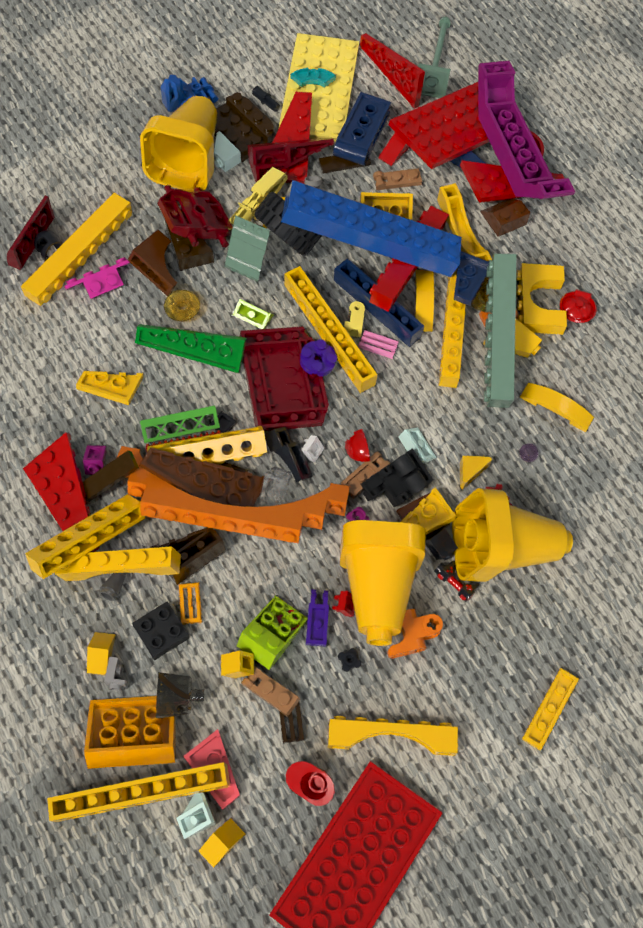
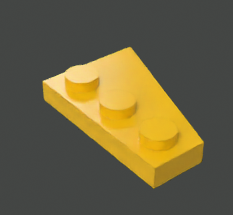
M83 371L76 384V389L129 405L143 379V373L126 375L125 372L108 374L107 372Z
M434 487L431 493L426 498H423L419 505L401 522L420 525L425 528L427 535L456 520V515L437 488Z

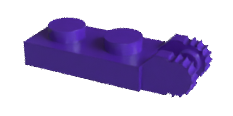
M311 589L306 645L326 647L329 591L324 590L322 596L323 604H315L317 592Z

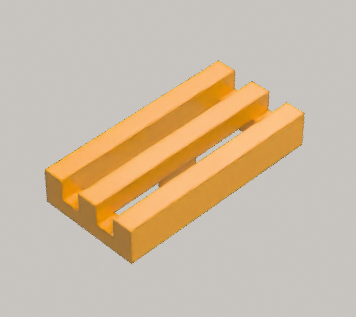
M199 582L179 584L182 625L202 623ZM187 588L189 619H185L183 590ZM192 588H195L197 618H193Z

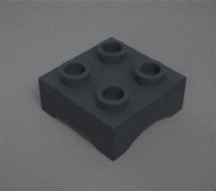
M168 601L132 623L154 661L190 638Z

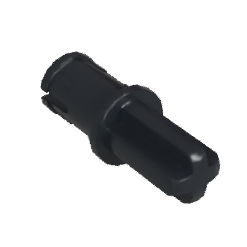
M259 86L253 88L252 95L258 98L262 105H267L274 112L278 111L280 104L271 98L270 93H266Z

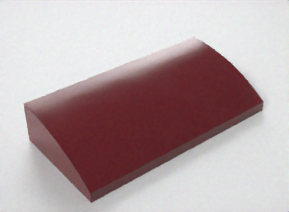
M45 195L8 250L6 256L8 266L21 270L35 249L33 243L35 236L39 232L47 230L54 220L55 216L48 196Z

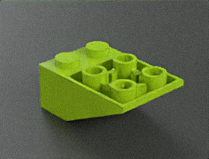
M275 595L242 631L236 647L244 652L254 654V659L270 670L308 618ZM282 614L283 624L279 625L276 616Z

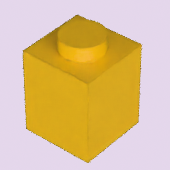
M239 650L221 655V676L240 678L254 675V654Z

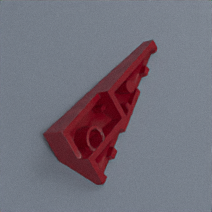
M334 138L248 145L249 164L255 182L259 181L272 167L278 170L286 169L308 158L309 155L318 153L329 145H334Z

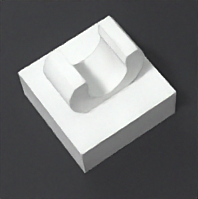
M311 435L309 439H304L305 445L303 448L301 447V450L309 461L316 462L324 446L317 436Z

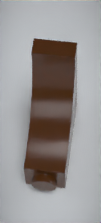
M158 229L132 250L127 261L168 296L177 285V282L170 275L166 267L164 257L171 240Z

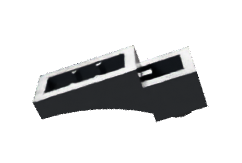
M286 426L273 429L264 434L270 452H275L290 469L296 482L313 477L299 441L292 443Z

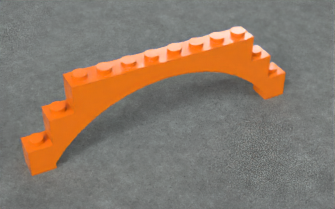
M121 446L117 455L119 457L127 450L132 451L139 468L127 476L128 495L142 497L140 501L142 516L298 544L302 526L322 530L325 513L345 516L350 486L331 483L330 487L308 498L275 506L242 507L225 505L190 495L140 467L139 465L143 460L140 449Z

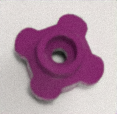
M356 507V509L346 514V519L350 521L369 520V517L366 516L361 507Z

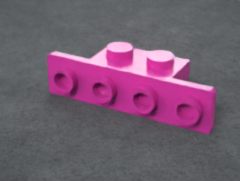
M126 257L117 260V264L111 267L107 264L100 267L99 272L93 273V271L83 274L84 278L80 280L73 278L66 281L67 285L64 288L68 290L83 283L90 299L123 286L124 284L117 269L130 264V262L126 260Z

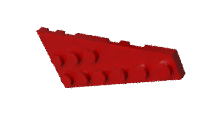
M367 33L361 35L360 48L414 109L419 107L425 71Z
M295 92L272 143L308 140L310 138L312 92ZM308 158L280 170L287 175L288 179L285 183H291L294 180L305 184Z
M461 161L460 167L479 203L519 198L515 196L502 166ZM551 173L553 179H564L563 174Z
M65 432L23 468L62 531L84 520L91 514L89 506L86 504V494L80 470L76 465L75 451L71 446V435L68 432ZM99 546L90 552H96L99 549Z

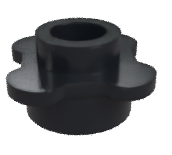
M351 648L348 652H340L338 654V659L341 661L344 672L361 666L356 649Z

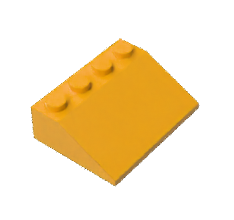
M158 696L90 700L84 747L87 769L175 763V709L174 712H170L171 709H168V712H164V709L158 711Z

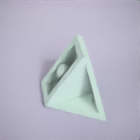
M204 792L194 794L182 815L176 818L184 839L216 825Z

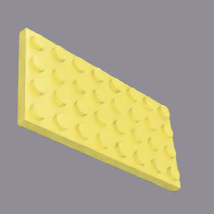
M297 33L279 127L295 92H312L310 138L331 137L336 142L347 119L359 41ZM302 68L317 70L322 68L334 73L336 80L325 88L316 84H308L301 87L290 78V74Z

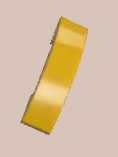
M416 270L415 318L424 325L423 331L432 332L433 271Z
M528 383L520 396L521 399L535 406L539 404L570 420L569 424L584 432L587 431L594 418L585 408L572 399L541 385Z

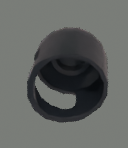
M50 230L39 232L33 242L34 248L41 253L44 261L49 258L47 252L52 245L58 249L63 244L60 238Z

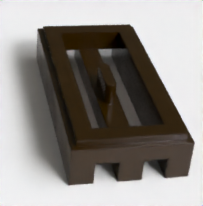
M299 702L295 706L299 737H295L293 715L291 712L288 716L291 738H287L284 714L279 711L283 744L304 741Z

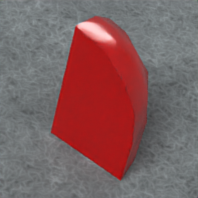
M363 429L353 432L354 435L349 440H346V452L350 458L356 461L370 462L368 444Z

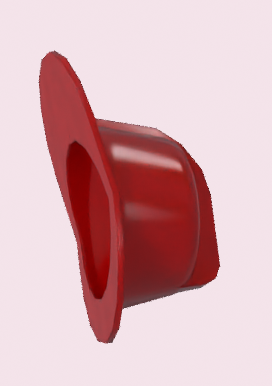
M306 761L295 762L287 769L286 783L294 793L315 806L326 805L332 800L335 793L334 783L325 770Z

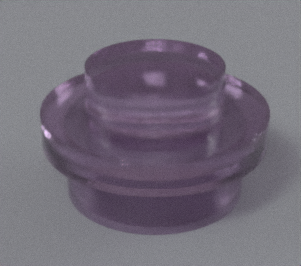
M525 444L520 448L519 455L522 460L533 462L538 457V449L533 444Z

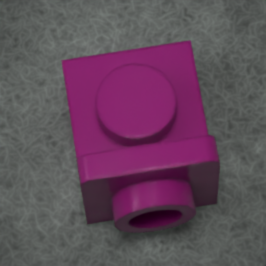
M86 446L83 457L86 475H93L104 467L107 453L106 446Z

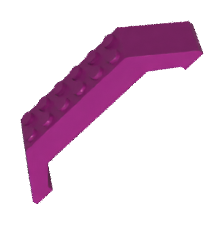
M510 61L480 63L478 66L479 120L515 196L546 199L574 195L576 191L569 178L553 179L515 102L514 76L516 72Z

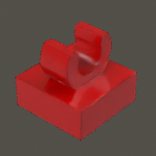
M340 591V595L334 596V599L339 601L338 606H332V609L336 612H341L345 616L354 617L355 610L352 594L349 591Z

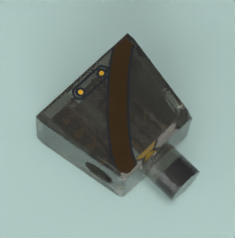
M158 672L156 718L187 715L191 713V702H204V689H192V678L190 676Z

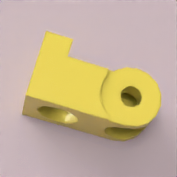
M359 301L350 304L348 313L350 322L345 321L344 324L345 330L353 337H361L365 306Z

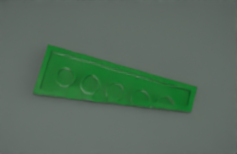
M139 324L136 330L135 343L239 373L247 338Z

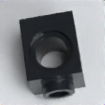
M445 528L437 529L425 538V544L436 560H448L458 548Z

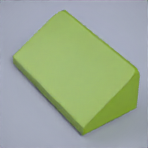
M239 299L233 312V316L260 329H265L274 314L243 299Z

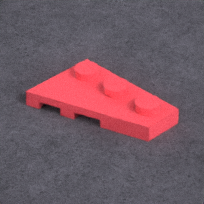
M217 729L183 757L191 768L222 762L227 764L231 787L209 791L221 809L224 810L240 794L219 730Z

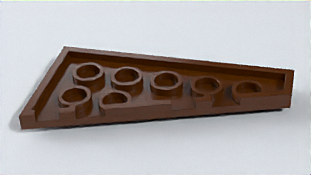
M151 447L139 465L190 495L220 504L242 507L254 506L269 479L266 476L260 477L252 475L253 473L236 471L230 467L206 461L201 462L190 457L177 456L174 453Z

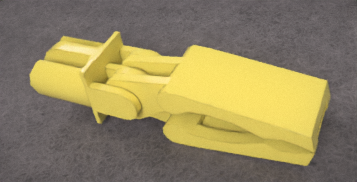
M272 167L251 188L252 195L242 203H238L240 207L229 219L230 223H234L235 215L247 221L257 220L254 216L255 210L270 192H275L276 194L279 192L288 179L287 175Z

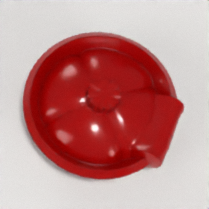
M576 289L566 293L560 300V310L566 311L567 319L571 322L585 323L596 315L597 306L591 293Z

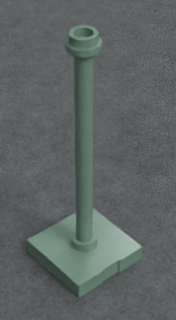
M442 17L439 21L441 28L432 66L418 64V67L425 71L421 95L436 98L446 96L451 69L438 66L446 30L451 24L448 17Z

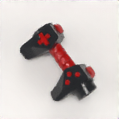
M454 560L447 566L441 563L434 572L443 582L448 581L458 591V596L467 602L474 595L475 590L480 584L477 582L464 584L459 582L453 576L456 570Z

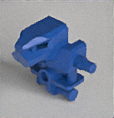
M170 75L168 79L163 81L160 87L162 102L168 112L176 111L193 96L210 97L212 103L217 102L219 99L214 93L213 86L208 84L205 77L201 78L199 83L195 77H192V83L187 84L181 78H177L176 75Z

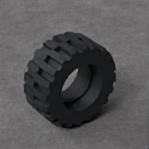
M270 192L255 210L254 216L302 256L308 255L322 235L281 222L285 200L275 192Z

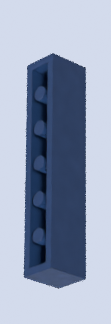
M348 258L334 269V281L356 301L363 303L367 311L408 347H411L422 337L424 325L397 301H395L389 312L369 302L371 298L369 292L373 284L376 283Z

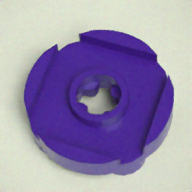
M321 339L307 343L300 353V365L305 372L311 375L312 373L318 374V376L328 375L333 371L337 361L334 349ZM315 356H320L322 361L315 360Z

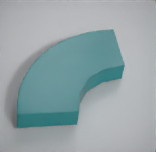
M302 68L292 72L290 78L301 87L308 84H316L325 88L336 80V75L322 68H318V70Z

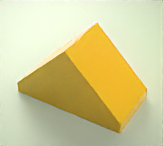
M462 455L460 461V488L464 489L485 471L490 466L492 459L483 456Z
M94 633L87 647V673L106 675L109 657L112 656L115 634Z
M230 818L213 832L199 852L214 868L246 834Z

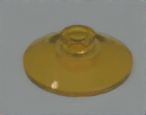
M177 290L166 297L164 310L172 320L184 322L193 319L198 314L200 301L191 291Z

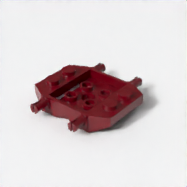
M168 184L164 186L166 194L159 199L157 204L172 233L188 238L193 247L199 245L197 238L218 239L223 248L229 246L226 237L231 235L232 225L220 202L209 191H202L200 187H196L194 192H189L183 189H172L171 185ZM182 212L185 213V215H186V217H187V222H186V220H185V218H184Z

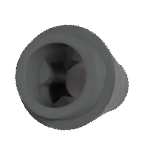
M113 573L100 587V595L109 601H114L115 598H118L126 574Z

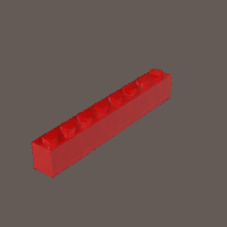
M430 206L427 211H423L420 217L421 221L417 220V222L443 230L449 214ZM392 258L393 262L387 264L384 271L385 274H380L377 280L378 284H373L369 292L371 294L369 302L389 312L418 266Z

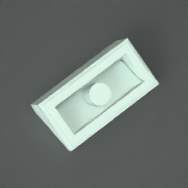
M418 427L405 429L398 436L405 449L409 451L413 448L423 464L436 458Z

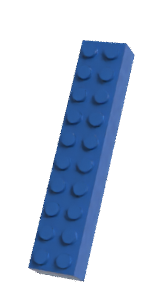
M294 180L291 182L285 197L281 220L283 223L451 277L460 265L462 238L460 236Z

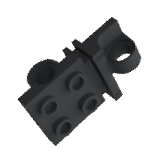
M412 448L360 485L365 491L363 495L367 501L373 500L384 492L392 506L396 507L424 489L434 479Z

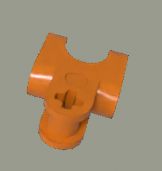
M407 609L401 629L404 639L400 643L390 646L387 651L388 657L393 659L426 650L424 640L433 639L440 634L443 627L442 619L436 614L417 617L415 609ZM429 623H431L432 626L436 625L434 630H432V627H428Z

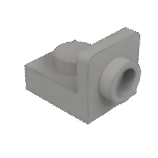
M109 657L104 682L109 686V689L121 691L122 688H128V683L126 680L117 679V677H121L123 665L120 664L119 659L116 657Z

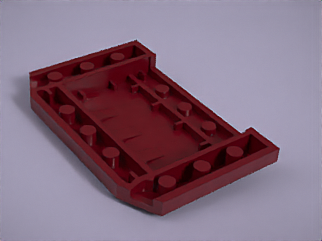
M301 326L240 331V337L247 338L243 363L255 427L262 426L264 431H272L273 429L285 426L287 429L322 426L329 406L323 376L313 373L312 375L308 374L300 365L301 350L307 343L314 341L312 337L305 333V328Z

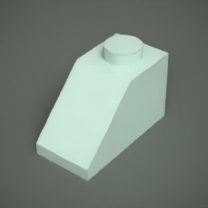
M220 131L217 132L214 163L217 168H222L226 172L241 163V153Z

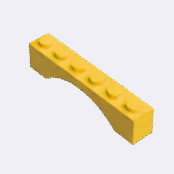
M456 183L440 187L437 201L441 210L449 214L447 223L452 234L462 237L461 251L488 262L492 260L489 252L480 245L472 232L466 216L462 195Z
M173 547L89 552L55 572V575L64 581H81L93 576L110 573L173 575L180 572L181 554Z
M334 716V719L329 720L328 748L349 750L367 738L379 735H396L416 741L433 755L455 756L458 753V727H452L451 723H439V726L431 725V722L427 721L410 724L408 720H397V723H389L388 719H376V722L367 721V718L356 717L355 720H346L344 716Z

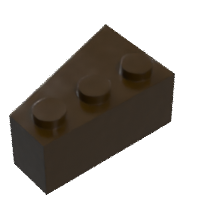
M165 220L166 230L171 240L180 271L214 263L213 251L202 238H197L199 245L193 247L188 238L172 233Z
M204 528L187 534V537L178 540L172 539L169 540V543L160 546H151V548L173 547L181 554L179 574L169 575L176 585L226 551L223 539L213 528Z

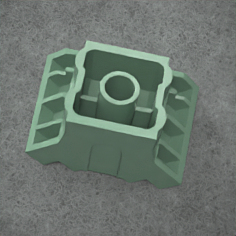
M235 215L224 267L258 282L270 230Z

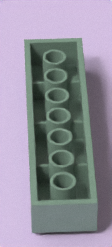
M494 254L492 260H489L486 270V277H489L488 284L486 285V295H489L488 301H486V312L489 314L485 321V330H488L487 337H485V348H488L487 355H485L484 365L488 366L486 373H484V384H487L486 391H484V402H487V407L509 408L514 401L517 254Z

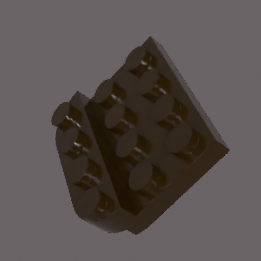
M236 92L226 97V103L216 108L217 120L214 135L217 136V132L220 131L240 151L241 162L249 158L248 145L272 142L274 136L272 121L248 98L242 96L241 93Z

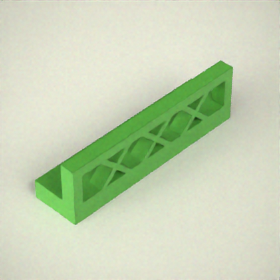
M215 405L140 421L144 443L220 428ZM213 415L215 425L206 426L201 421L204 416ZM193 419L197 422L194 429L188 430L182 426L186 420ZM174 423L179 427L175 433L169 434L163 430L167 424ZM156 427L160 430L156 437H147L146 428Z

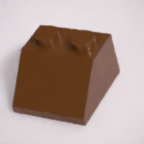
M507 199L480 211L497 237L527 225L531 214L522 200Z

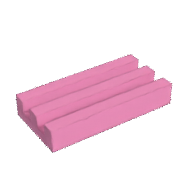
M364 330L358 348L393 359L399 341ZM364 342L369 343V344H372V345H375V346H377V347H374V346L365 344Z

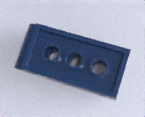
M360 92L336 139L333 155L365 166L390 116L391 102Z

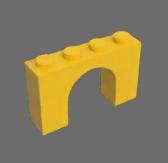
M522 263L520 270L516 272V281H519V285L516 288V295L519 296L517 310L520 311L517 320L533 333L563 335L567 327L566 311L540 308L532 301L530 293L541 288L561 290L565 281L564 266Z

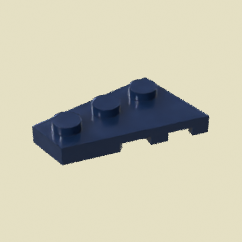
M461 251L454 300L471 306L487 278L488 261Z

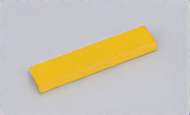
M562 668L559 669L522 740L538 750L543 748L579 678Z

